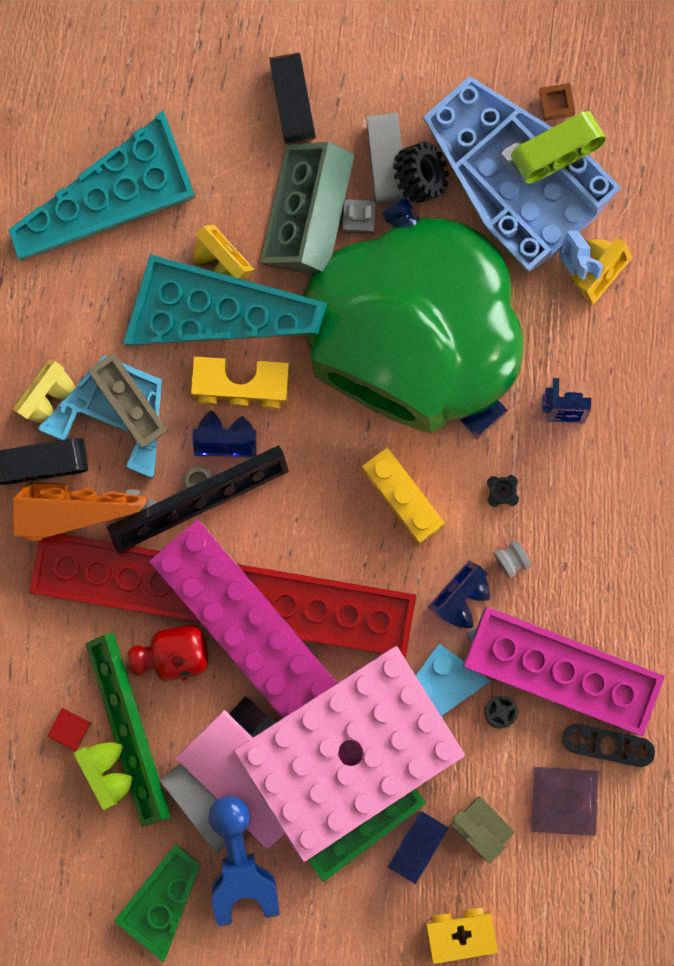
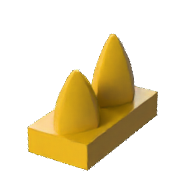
M215 225L202 226L195 234L198 240L193 251L194 263L204 264L218 259L219 262L213 272L239 279H247L255 271Z
M616 238L613 242L602 239L586 241L590 247L591 258L603 265L600 279H596L590 272H587L586 279L579 278L577 274L571 275L572 280L580 289L584 299L593 305L633 258L627 243L619 238Z

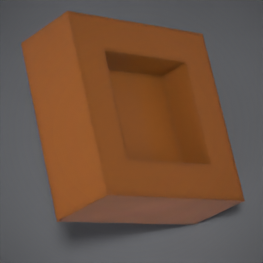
M570 83L539 88L544 121L575 116Z

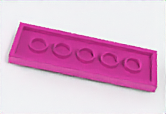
M489 607L484 608L463 667L639 736L644 735L665 677Z

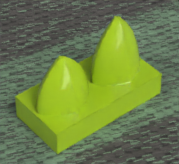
M100 743L91 747H84L73 753L103 811L119 804L118 801L127 794L133 780L132 776L123 773H111L105 776L103 774L118 760L123 749L122 744Z

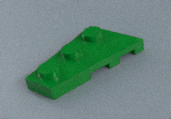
M177 844L173 846L114 920L117 925L163 963L166 960L201 866L199 862Z

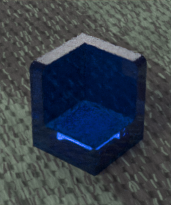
M498 401L480 413L459 420L476 439H479L506 415L507 409Z

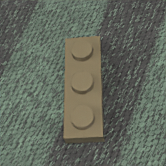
M114 352L88 369L89 374L141 449L168 432L166 426Z

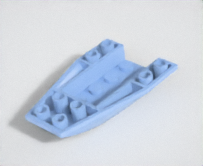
M471 76L465 79L424 116L426 124L484 226L528 272L554 257L562 249L566 232L579 231L580 233L621 190V187L589 154L540 181L526 184L523 179L520 182L500 161V153L521 139L528 141L553 127Z

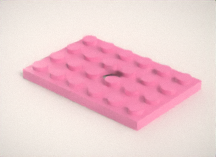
M394 646L233 750L302 862L322 851L465 756L397 646ZM347 740L356 741L362 748V758L353 766L343 764L338 757L340 745Z

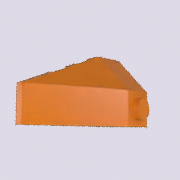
M28 481L13 498L14 536H24V540L38 541L43 539V537L134 514L142 510L146 504V496L114 491L103 493L100 496L96 495L94 488L84 487L82 490L69 491V484Z

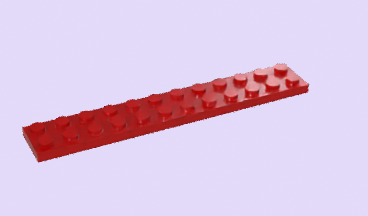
M65 534L43 537V539L38 541L29 589L30 594L201 623L149 562L160 552L159 550L133 546L117 553L112 542ZM237 564L302 641L383 654L397 646L404 658H406L416 594Z

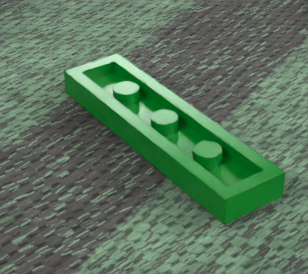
M414 789L307 861L321 880L325 882L424 806L426 802L418 791Z

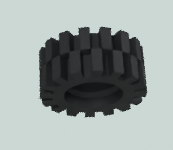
M421 142L404 148L394 158L397 163L393 164V169L397 170V173L394 174V179H399L400 182L397 184L399 190L404 189L402 195L405 198L409 197L411 202L421 203L439 197L445 193L446 189L444 187L448 186L449 183L445 179V177L449 176V172L444 171V167L447 166L446 161H441L442 153L440 151L436 152L437 147L434 145L430 146L429 142Z

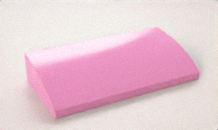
M224 710L185 746L176 759L216 799L229 795L242 799L250 811V822L246 829L268 849L284 835V832L233 752L234 749L252 737Z

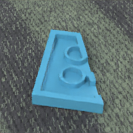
M439 643L415 676L439 714L443 716L491 681L482 674L464 668V661Z

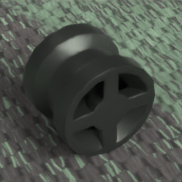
M498 696L491 699L485 706L484 711L487 722L494 728L500 729L512 725L518 714L516 704L506 696Z

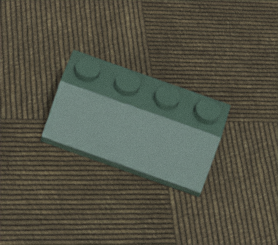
M330 142L286 145L260 264L304 274L323 272L327 263L332 258L355 154Z

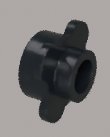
M509 475L507 478L491 476L487 480V486L490 488V497L488 498L490 506L498 507L500 504L515 506L519 502V497L516 495L518 480L515 476ZM504 488L506 493L501 494L500 489Z

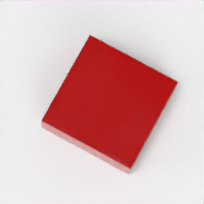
M62 708L47 737L77 751L91 722Z

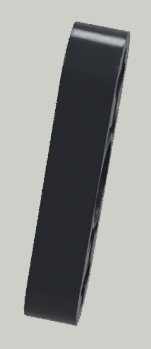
M580 724L567 727L562 734L564 748L571 753L635 767L647 766L655 757L653 744L641 737ZM576 730H580L582 737L592 739L591 732L597 733L593 742L594 752H588L589 744L581 743L578 745V748H574L573 742L568 740L569 734H575ZM605 736H610L617 742V750L612 755H605L600 751L599 743ZM623 739L628 740L626 747L637 748L639 743L644 744L643 750L648 751V756L642 757L640 762L636 761V755L625 753V759H620L619 756L624 747Z

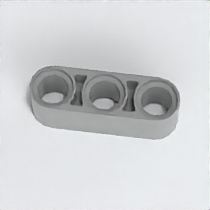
M398 113L367 115L376 203L405 201L407 197L405 198L402 195L404 189L399 190L397 184L400 183L399 179H394V174L397 173V170L393 169V164L397 163L394 158L402 150Z
M180 763L160 780L207 843L218 853L225 847L224 838L213 831L208 819L210 807L217 799Z

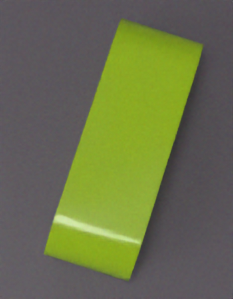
M585 111L519 145L512 151L510 157L525 183L532 184L596 151L604 145L606 137L592 113Z

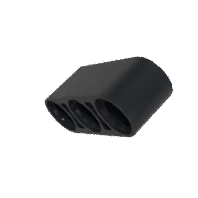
M300 52L269 57L285 144L316 139Z
M80 438L0 450V485L68 476L88 471L84 439Z

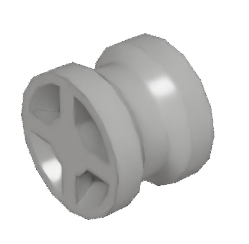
M516 539L509 543L508 548L504 550L498 549L493 552L508 579L514 577L516 571L520 569L526 570L532 566L525 551Z

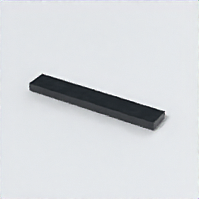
M278 445L107 526L106 528L117 553H120L288 473L284 453Z

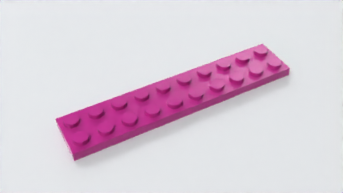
M199 519L149 561L282 718L338 683ZM344 741L339 747L338 757L347 766L356 765L362 758V748L356 741Z

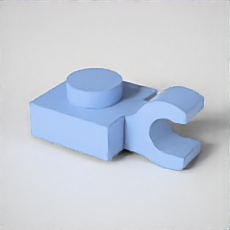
M567 231L559 255L563 264L571 275L577 274L579 278L586 279L587 272H590L596 279H600L603 265L599 261L590 258V247L579 231Z

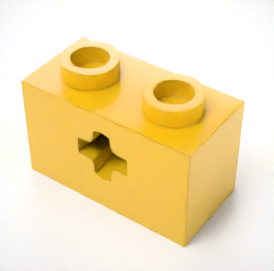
M483 907L464 910V916L452 918L451 913L433 915L432 922H426L433 964L498 953L492 916L490 912L484 913ZM458 926H462L465 931H470V935L465 936V942L460 943L457 938H452V934L457 932Z

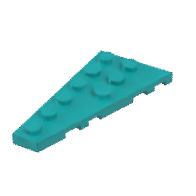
M164 110L157 114L155 119L145 127H140L132 134L133 136L119 147L113 148L82 172L74 182L56 192L55 196L43 206L37 207L8 230L20 261L196 198Z
M150 254L123 344L134 346L317 335L327 304L323 301Z

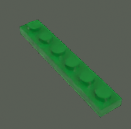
M115 634L103 635L85 644L115 742L123 745L120 759L125 774L133 778L130 791L141 827L171 818Z

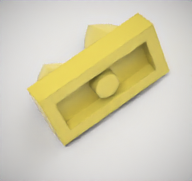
M49 359L12 410L23 418L43 423L54 412L50 401L45 395L49 394L54 398L65 400L76 387L71 378L64 372L65 368L56 361Z

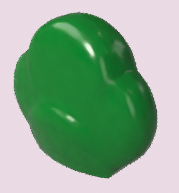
M417 218L405 221L375 240L357 242L332 253V258L327 263L323 272H314L308 281L303 296L323 301L327 304L319 333L317 335H304L311 349L315 377L349 398L391 420L423 432L432 433L448 422L466 418L488 409L509 391L519 376L523 361L524 337L520 321L511 307L512 283L510 272L497 248L484 234L468 225L445 218Z

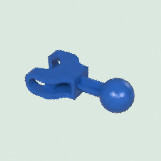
M223 796L212 804L208 814L211 828L215 833L224 838L227 858L222 859V872L212 885V906L217 926L221 927L232 923L231 908L236 901L242 898H253L258 901L266 918L279 916V902L274 876L267 869L260 867L256 863L254 853L246 854L243 832L250 822L249 808L242 799L236 796Z

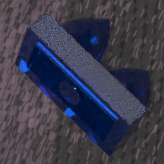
M210 410L201 419L197 429H193L194 456H257V430H254L252 424L244 416L235 420L229 429H223L219 417L214 411Z
M468 561L427 608L435 616L445 622L447 621L451 625L460 628H473L472 613L465 600L467 597L475 601L490 600V586L486 578L488 573L481 566Z

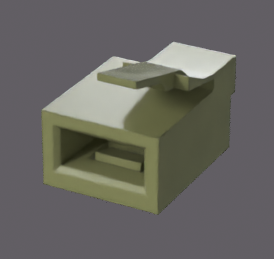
M480 796L464 811L461 809L452 818L454 821L450 824L489 864L506 848L503 844L515 833Z

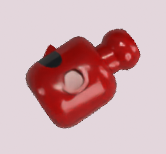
M186 625L158 631L151 639V646L134 645L128 650L130 670L135 675H143L148 670L155 669L162 681L181 679L184 682L189 677L202 674L208 667V650L202 630L195 625Z

